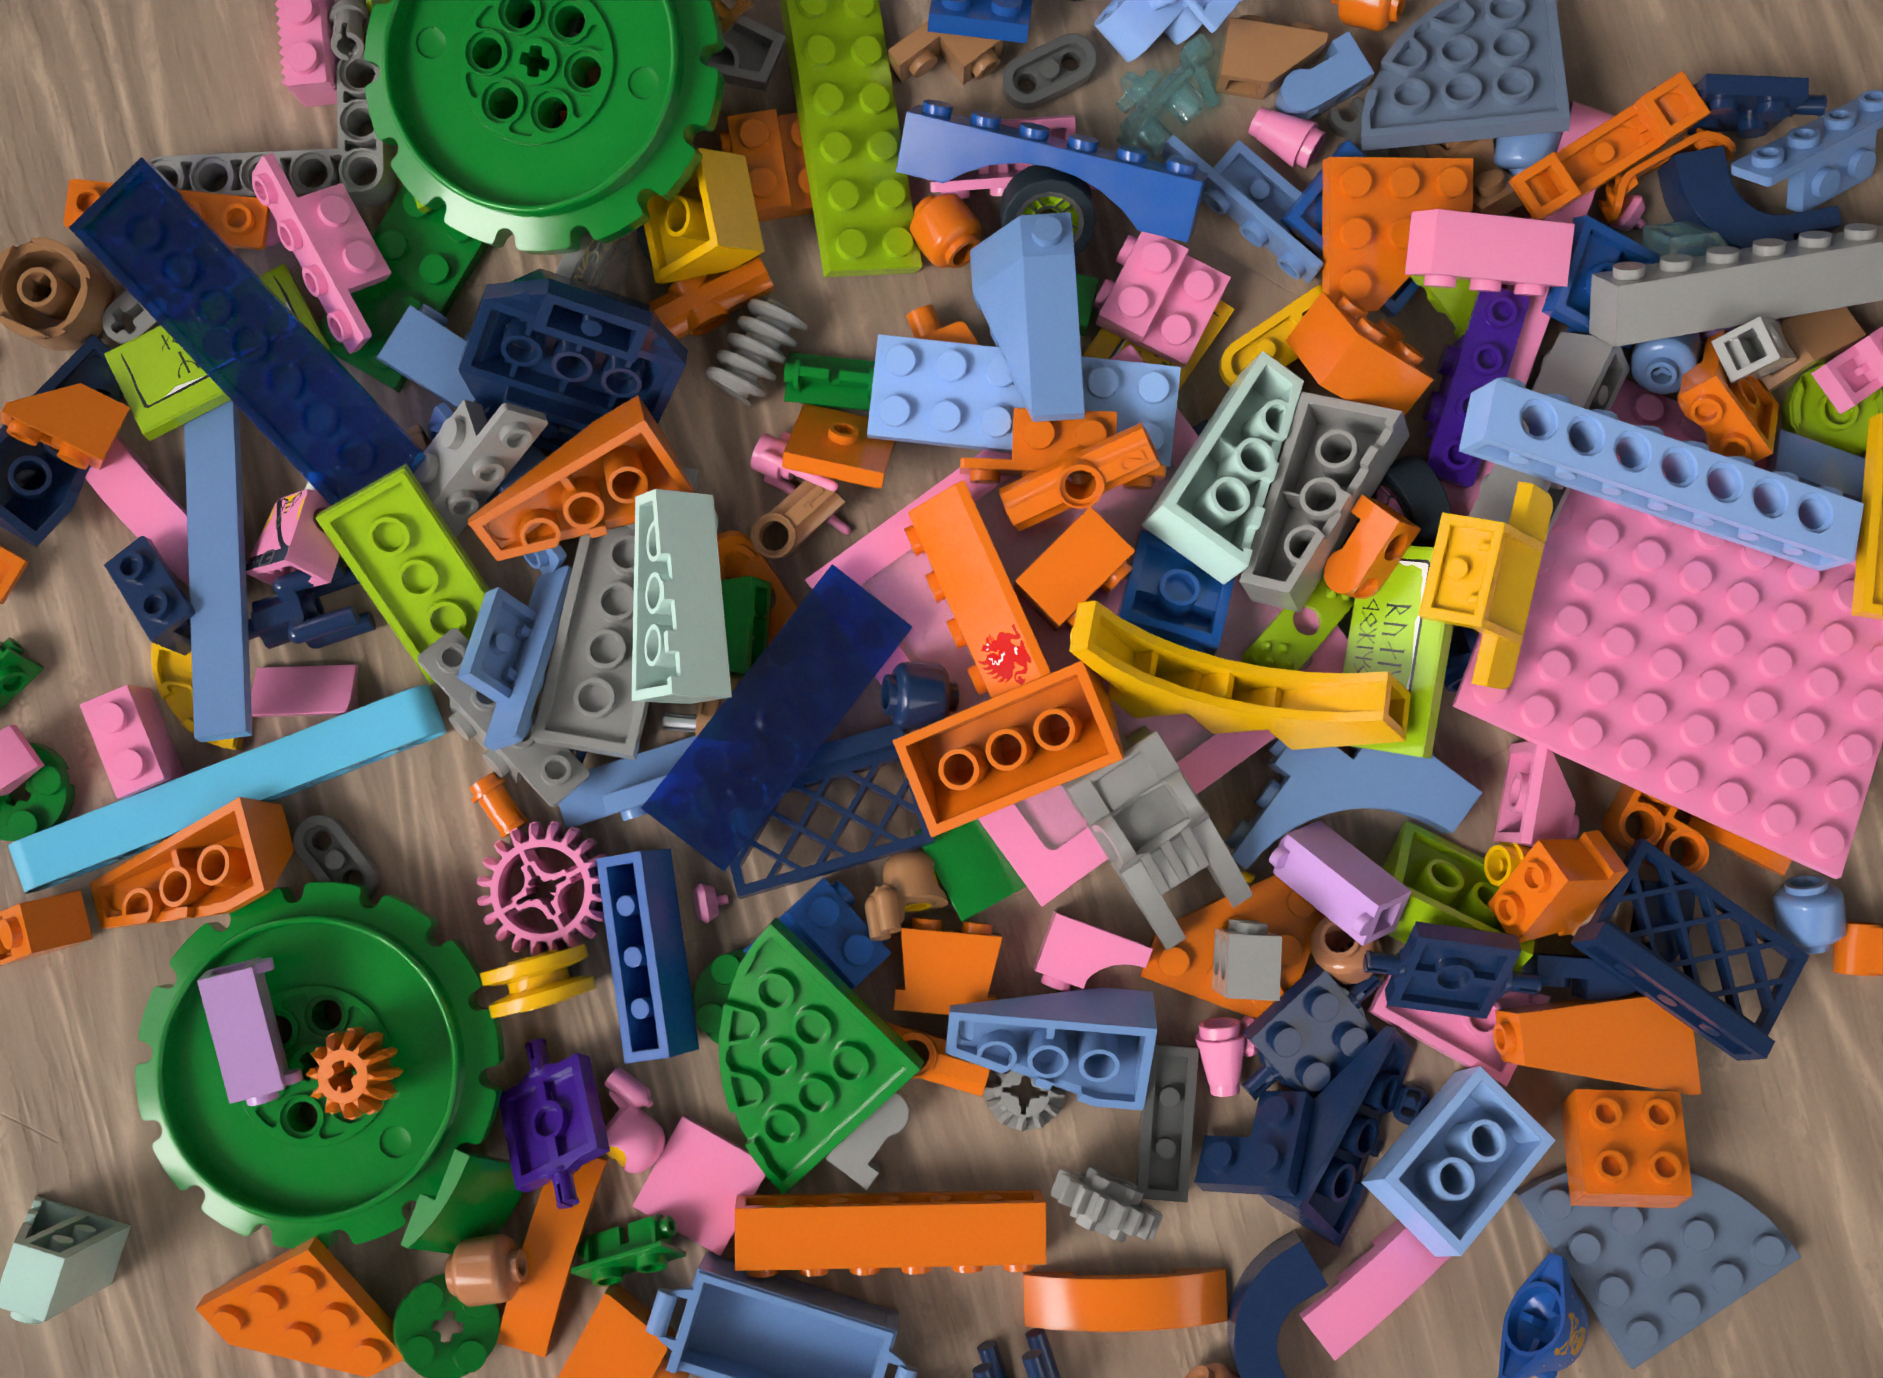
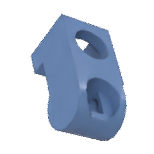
M1349 31L1331 42L1324 56L1325 61L1311 69L1294 70L1285 77L1275 99L1276 111L1311 120L1366 89L1374 75V71Z

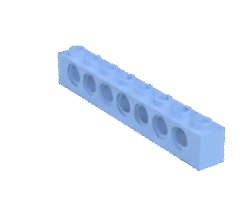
M1496 378L1470 394L1459 452L1818 571L1855 561L1864 503L1843 497V492L1839 489L1825 486L1814 487L1799 482V477L1793 473L1783 471L1770 472L1755 467V463L1751 459L1740 456L1726 457L1709 451L1710 447L1702 442L1679 441L1664 436V431L1658 427L1649 425L1635 426L1618 420V415L1611 411L1601 409L1588 410L1573 405L1572 400L1564 395L1553 393L1541 394L1526 389L1525 384L1517 379ZM1522 419L1526 422L1529 428V433L1525 430L1522 424ZM1569 436L1573 439L1575 448L1571 444ZM1616 452L1620 457L1621 463L1617 458Z

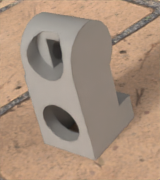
M1759 316L1711 341L1731 383H1736L1748 376H1753L1754 379L1764 377L1797 359L1784 338L1779 321Z
M899 1089L826 1156V1160L866 1190L877 1177L880 1170V1164L872 1158L887 1137L899 1133L908 1121L910 1104L902 1090Z

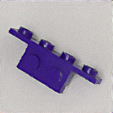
M1502 288L1501 292L1478 291L1466 332L1453 345L1447 344L1441 354L1437 373L1442 374L1443 378L1439 391L1431 392L1422 416L1423 420L1429 421L1424 437L1432 439L1426 463L1436 473L1440 481L1466 489L1473 486L1481 458L1459 452L1470 394L1496 378H1507L1530 303V299L1527 296L1514 295V292Z

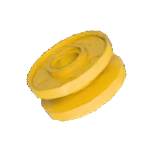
M586 943L572 948H565L559 952L558 949H554L534 956H528L508 962L505 966L480 973L483 986L507 984L510 993L488 1006L491 1018L542 1008L596 989L597 985L594 975L570 977L568 970L569 966L589 956Z

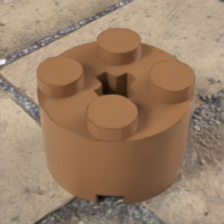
M43 237L29 239L31 242L18 247L12 245L0 254V322L6 328L44 348L55 351H77L92 335L96 337L100 335L104 330L102 325L103 314L106 308L113 302L115 291L111 282L107 280L104 273L94 263L65 244Z

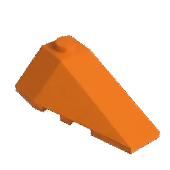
M639 395L592 422L467 520L468 525L496 561H501L555 548L560 541L590 534L591 539L608 535L607 530L634 524L635 497L651 490L696 492L664 432Z
M238 797L90 882L100 929H114L233 913L271 892L294 852L282 804Z

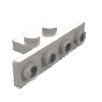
M463 400L452 416L444 421L441 430L426 450L418 455L413 465L414 476L456 538L467 526V519L483 506L548 425L544 413L510 403H503L487 422L482 404Z
M457 628L451 629L418 655L419 665L450 697L449 711L452 714L448 718L450 723L465 740L469 741L474 737L485 749L486 752L482 756L488 766L498 776L503 777L508 774L516 784L524 778L550 807L557 806L589 778L590 773L588 769L568 748L536 743L532 739L537 714L534 711L531 714V728L521 742L495 751L484 746L486 734L497 703L457 678L469 640Z

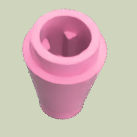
M1261 107L1258 110L1248 131V134L1254 136L1292 168H1296L1299 165L1308 169L1318 156L1326 138V133L1317 129V122L1268 110L1265 107Z
M1217 1017L1201 1021L1198 1024L1199 1033L1195 1035V1040L1199 1048L1207 1082L1210 1086V1094L1227 1097L1240 1093L1245 1035L1240 1030L1239 1020L1230 1017Z

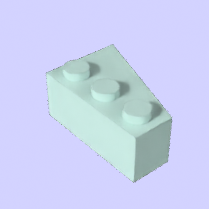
M36 1195L32 1207L27 1213L25 1222L15 1238L0 1282V1308L11 1311L10 1316L19 1322L39 1324L111 1285L131 1225Z

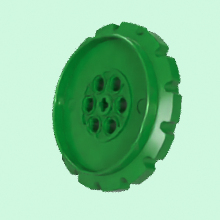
M391 0L385 5L375 4L371 12L364 58L369 63L378 67L380 72L376 81L367 84L365 94L376 137L389 145H398V153L391 161L393 171L408 191L422 205L436 210L443 204H446L447 210L444 222L469 237L497 248L503 247L507 239L514 234L517 249L528 254L557 255L575 253L580 249L582 235L588 231L593 239L602 244H607L642 226L650 219L647 209V202L650 197L660 195L670 201L688 182L702 159V154L693 146V138L700 131L712 132L715 129L722 105L725 78L716 68L708 66V61L714 53L723 50L724 39L714 0ZM530 8H535L534 20L527 27L520 28V20L523 13ZM584 17L585 24L582 32L575 37L569 38L568 32L571 23L577 18ZM501 48L502 57L500 62L495 67L488 69L489 55L494 50ZM549 61V67L547 71L540 69L538 75L537 71L540 64L547 66V62ZM600 66L601 76L599 81L594 86L585 88L584 79L586 73L590 69ZM517 97L518 108L511 117L504 119L503 110L506 102L511 98ZM566 106L568 114L565 122L558 128H552L551 120L553 114L557 109Z
M319 881L306 883L300 900L294 897L289 887L273 888L268 894L233 913H229L231 921L228 928H225L219 922L203 924L184 942L169 962L170 967L176 972V983L174 985L165 984L153 988L144 1010L138 1033V1039L149 1044L152 1049L151 1059L137 1064L135 1067L136 1094L140 1115L144 1121L155 1120L162 1126V1135L153 1142L152 1148L175 1185L180 1190H186L194 1185L200 1186L205 1192V1200L201 1206L202 1211L223 1226L243 1236H250L258 1231L262 1225H266L272 1231V1242L275 1246L292 1249L315 1236L326 1248H329L337 1242L339 1230L345 1231L352 1243L362 1244L389 1234L406 1225L412 1216L411 1201H417L420 1194L437 1196L454 1149L464 1151V1143L480 1144L488 1137L502 1094V1088L491 1083L487 1077L488 1068L497 1066L505 1059L500 1017L491 1018L489 1007H481L476 1000L477 992L484 986L480 977L482 971L473 956L458 939L449 940L444 944L438 943L434 938V931L438 925L437 918L418 905L398 895L391 894L383 896L379 903L374 906L369 901L367 886L348 882ZM259 957L260 959L272 957L275 968L264 972L276 1021L279 1016H284L290 1021L293 1029L289 1041L281 1038L289 1070L301 1068L304 1079L295 1084L287 1085L284 1090L279 1091L280 1096L270 1102L248 1106L246 1100L229 1104L197 980L210 969ZM329 1000L336 1002L341 1008L342 1019L338 1026L330 1024L325 1017L324 1008ZM361 1026L365 1028L367 1035L373 1032L384 1033L382 1049L389 1047L399 1049L395 1056L390 1059L391 1066H396L404 1071L399 1077L389 1079L398 1092L393 1098L383 1100L384 1107L381 1111L371 1115L363 1113L361 1117L350 1120L344 1119L342 1111L335 1114L325 1113L327 1097L319 1099L310 1097L315 1088L319 1087L317 1079H312L306 1076L311 1068H315L318 1065L311 1053L318 1047L326 1046L325 1038L328 1035L338 1031L345 1033L349 1028ZM354 1070L353 1075H356L357 1071ZM303 1102H308L315 1107L318 1114L315 1126L308 1125L302 1120L300 1107Z

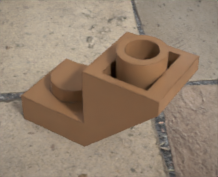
M927 21L888 50L890 70L902 83L912 75L918 78L926 74L937 63V57L940 55L964 85L975 76L978 80L985 78L999 66L1003 51V40L928 32Z
M1493 139L1424 145L1430 158H1473V210L1470 213L1503 216L1523 205L1508 182L1514 176L1497 167L1494 163L1495 149Z
M1847 307L1792 316L1780 323L1784 338L1797 359L1760 379L1768 391L1772 392L1815 363L1821 365L1828 362L1865 338L1867 334Z

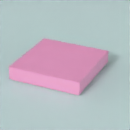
M684 1114L632 1206L649 1216L658 1213L664 1217L671 1216L676 1223L678 1233L721 1256L735 1231L734 1208L737 1195H755L765 1174L752 1158L748 1149Z

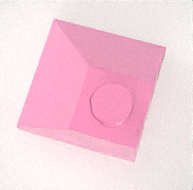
M1530 741L1510 744L1494 842L1501 843L1504 841L1533 847L1539 839H1576L1579 831V817L1574 815L1576 803L1554 753L1547 747Z

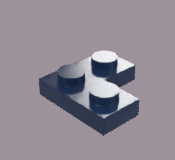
M1265 1091L1259 1096L1250 1137L1205 1135L1194 1183L1202 1191L1295 1197L1315 1100L1308 1092Z

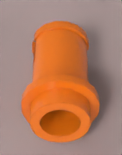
M492 772L469 788L473 794L470 800L473 804L478 802L503 839L510 835L511 830L521 828L529 820L523 815L503 786L507 782L505 778L499 779L496 773Z

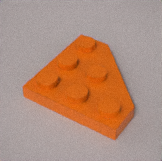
M1328 157L1322 160V262L1324 263L1322 267V291L1338 301L1344 295L1348 296L1360 304L1368 313L1378 311L1410 277V275H1405L1412 212L1435 209L1471 212L1473 210V158Z
M1272 873L1264 879L1249 885L1253 896L1234 908L1230 905L1227 898L1223 896L1176 919L1186 939L1169 950L1165 949L1154 932L1149 945L1153 950L1146 968L1141 967L1139 975L1257 1019L1275 1001L1225 998L1212 989L1215 928H1228L1229 919L1260 921V923L1268 924V932L1282 936L1281 997L1302 978L1311 953L1312 933L1315 926L1323 919L1324 914Z
M317 1236L205 1294L195 1308L229 1345L364 1377H370L403 1361L394 1343L393 1321Z

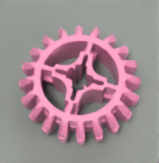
M552 821L548 826L545 836L541 823L532 822L529 824V839L524 831L520 828H515L510 831L514 847L504 840H498L494 844L496 851L503 857L501 860L494 857L484 858L483 865L494 871L493 877L480 876L477 879V884L482 887H490L491 895L477 898V903L479 906L493 905L495 912L486 915L483 921L486 925L501 921L503 926L495 935L498 941H503L513 933L515 934L512 942V951L521 952L528 942L531 941V956L543 953L546 943L549 951L558 949L559 952L564 950L563 939L569 948L582 944L578 931L589 939H593L598 935L596 927L590 922L591 918L599 922H605L603 909L597 907L598 903L602 902L596 859L608 856L600 854L592 859L588 854L597 844L594 838H588L579 846L576 845L581 832L579 828L571 827L566 832L564 838H562L561 822ZM541 847L557 849L568 855L576 865L556 872L547 865L544 859H539L535 849ZM522 860L524 863L521 867L525 877L524 887L510 900L509 882L511 874L517 863ZM540 878L543 881H555L566 878L565 881L556 885V892H551L555 896L553 900L545 897L527 901L529 897L537 894L536 888L542 886L538 883ZM583 878L585 888L583 903L578 914L571 920L568 914L571 911L567 901L568 892L573 885L580 882ZM536 907L543 911L548 920H554L558 930L545 931L534 928L524 922L518 916V913Z

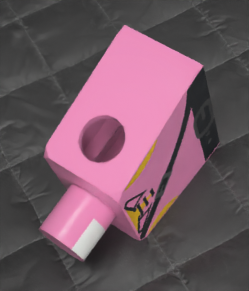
M312 472L305 490L280 498L275 503L246 563V574L273 586L277 577L301 570L312 576L308 582L312 583L314 587L331 583L340 553L315 518L318 513L335 504L334 500L340 487V482L337 479L321 472Z

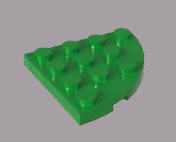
M775 917L754 941L736 971L737 973L732 982L728 999L724 1003L719 1030V1065L727 1106L730 1113L735 1112L739 1125L748 1140L745 1146L766 1177L784 1195L919 1072L924 1060L786 925Z

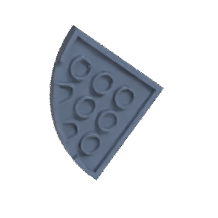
M1444 0L1430 9L1395 41L1381 61V70L1365 97L1361 121V151L1569 131L1570 109L1556 0Z
M1567 1167L1534 1179L1513 1193L1551 1251L1567 1260L1572 1283L1625 1364L1631 1369H1635L1801 1258V1255L1783 1232L1756 1207L1724 1186L1691 1171L1693 1196L1676 1208L1570 1206Z

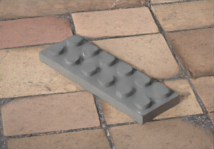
M683 467L695 492H697L700 479L698 469ZM634 523L607 530L608 535L592 539L590 534L580 536L532 739L536 743L636 760L649 702L632 701Z

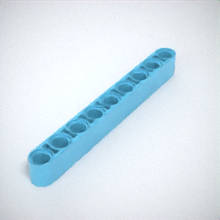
M430 685L417 686L24 837L9 844L8 849L24 893L38 892L142 853L238 797L273 802L446 734L447 730Z

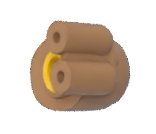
M914 849L890 856L887 859L882 870L883 885L876 886L875 891L865 901V912L871 941L887 940L891 938V934L901 931V923L904 921L905 913L937 911L948 904L947 893L941 890L938 884V877L933 868L935 863L924 850Z

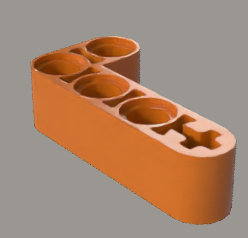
M1622 783L1603 819V831L1611 843L1629 853L1635 840L1644 838L1671 858V843L1678 838L1685 847L1684 857L1679 864L1693 874L1700 871L1706 865L1709 858V845L1706 839L1698 831L1674 818L1678 808ZM1632 812L1641 821L1640 833L1635 838H1631L1625 829L1626 819ZM1645 858L1643 859L1644 863L1650 865L1651 867L1657 870L1656 866L1647 861Z

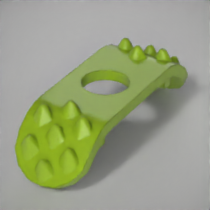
M1323 575L1304 607L1313 610L1318 616L1319 628L1317 632L1313 635L1300 633L1293 622L1295 611L1282 609L1261 635L1246 649L1242 655V662L1269 668L1298 671L1351 609L1355 598L1332 591L1327 586Z

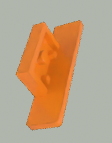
M71 179L68 184L63 224L71 231L117 235L133 246L134 253L140 256L165 259L167 252L183 254V258L192 262L214 264L215 258L233 259L235 248L264 250L267 241L270 209L268 205H263L255 197Z
M1014 408L1012 458H960V474L970 475V482L978 484L1000 483V476H1020L1023 478L1057 462L1060 455L1069 448L1077 446L1089 447L1115 435L1117 412L1085 411V419L1032 422L1026 408ZM1161 465L1157 469L1124 483L1123 488L1133 490L1153 489V482H1161L1166 477V465ZM1078 470L1072 472L1067 478H1072L1073 484L1081 485L1091 480L1093 475L1087 471Z

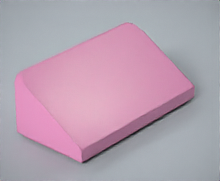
M358 665L256 668L251 692L252 717L342 715L359 708Z

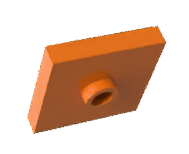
M803 403L783 453L782 467L784 469L820 475L879 489L882 488L897 441L868 438L869 417Z

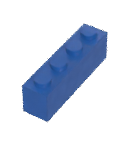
M671 848L637 851L597 858L624 1062L633 1063L670 1058L699 1050Z

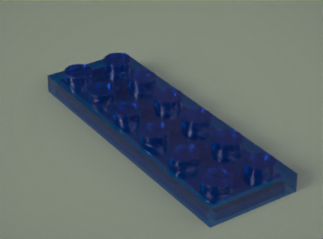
M832 564L731 692L732 697L724 701L641 809L725 872L906 637L912 626Z

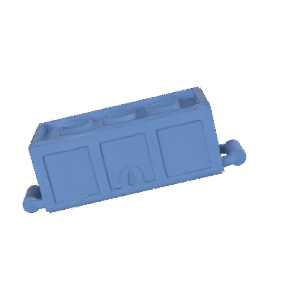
M706 1252L698 1266L692 1287L673 1290L666 1288L658 1289L646 1327V1332L657 1336L664 1345L672 1350L666 1371L675 1374L681 1370L703 1378H884L888 1363L898 1365L895 1378H917L919 1371L916 1367L907 1364L903 1358L892 1350L898 1332L899 1311L781 1274L766 1278L750 1277L746 1274V1271H735V1260L710 1252ZM677 1298L688 1299L676 1337L666 1335Z

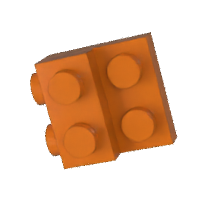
M776 109L727 116L729 130L720 132L722 151L746 157L758 221L763 222L813 214L798 113L777 115Z
M1724 329L1706 339L1701 363L1683 374L1677 397L1678 403L1684 415L1689 420L1701 425L1704 429L1707 444L1712 452L1726 457H1745L1755 463L1773 454L1779 404L1760 378L1754 379L1753 376H1748L1736 383L1730 382L1711 341L1727 333Z

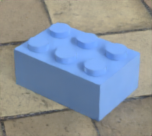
M1481 1066L1456 1071L1452 1074L1361 1183L1435 1257L1462 1256L1556 1140Z

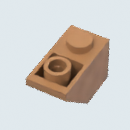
M1242 15L1239 18L1230 17L1223 35L1214 92L1263 100L1279 89L1285 77L1292 71L1307 69L1318 61L1327 43L1328 32L1316 31L1312 25L1306 23H1290L1287 26L1267 23L1264 18L1257 15Z

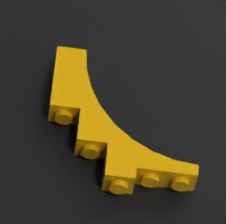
M1098 601L1078 603L1075 623L1070 633L1071 644L1069 651L1109 682V698L1134 718L1189 714L1212 734L1269 730L1291 750L1406 742L1411 693L1389 671L1367 673L1303 672L1228 660L1192 650L1155 636L1120 618Z

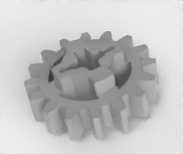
M1089 1167L1086 1175L1080 1172L1077 1174L1068 1169L1066 1171L1060 1169L1051 1190V1196L1059 1199L1058 1202L1060 1204L1072 1207L1070 1216L1076 1219L1075 1223L1090 1231L1108 1236L1115 1241L1124 1242L1127 1234L1132 1237L1138 1236L1144 1240L1149 1238L1154 1240L1163 1218L1160 1211L1153 1209L1154 1206L1141 1201L1144 1193L1137 1190L1136 1185L1097 1168Z

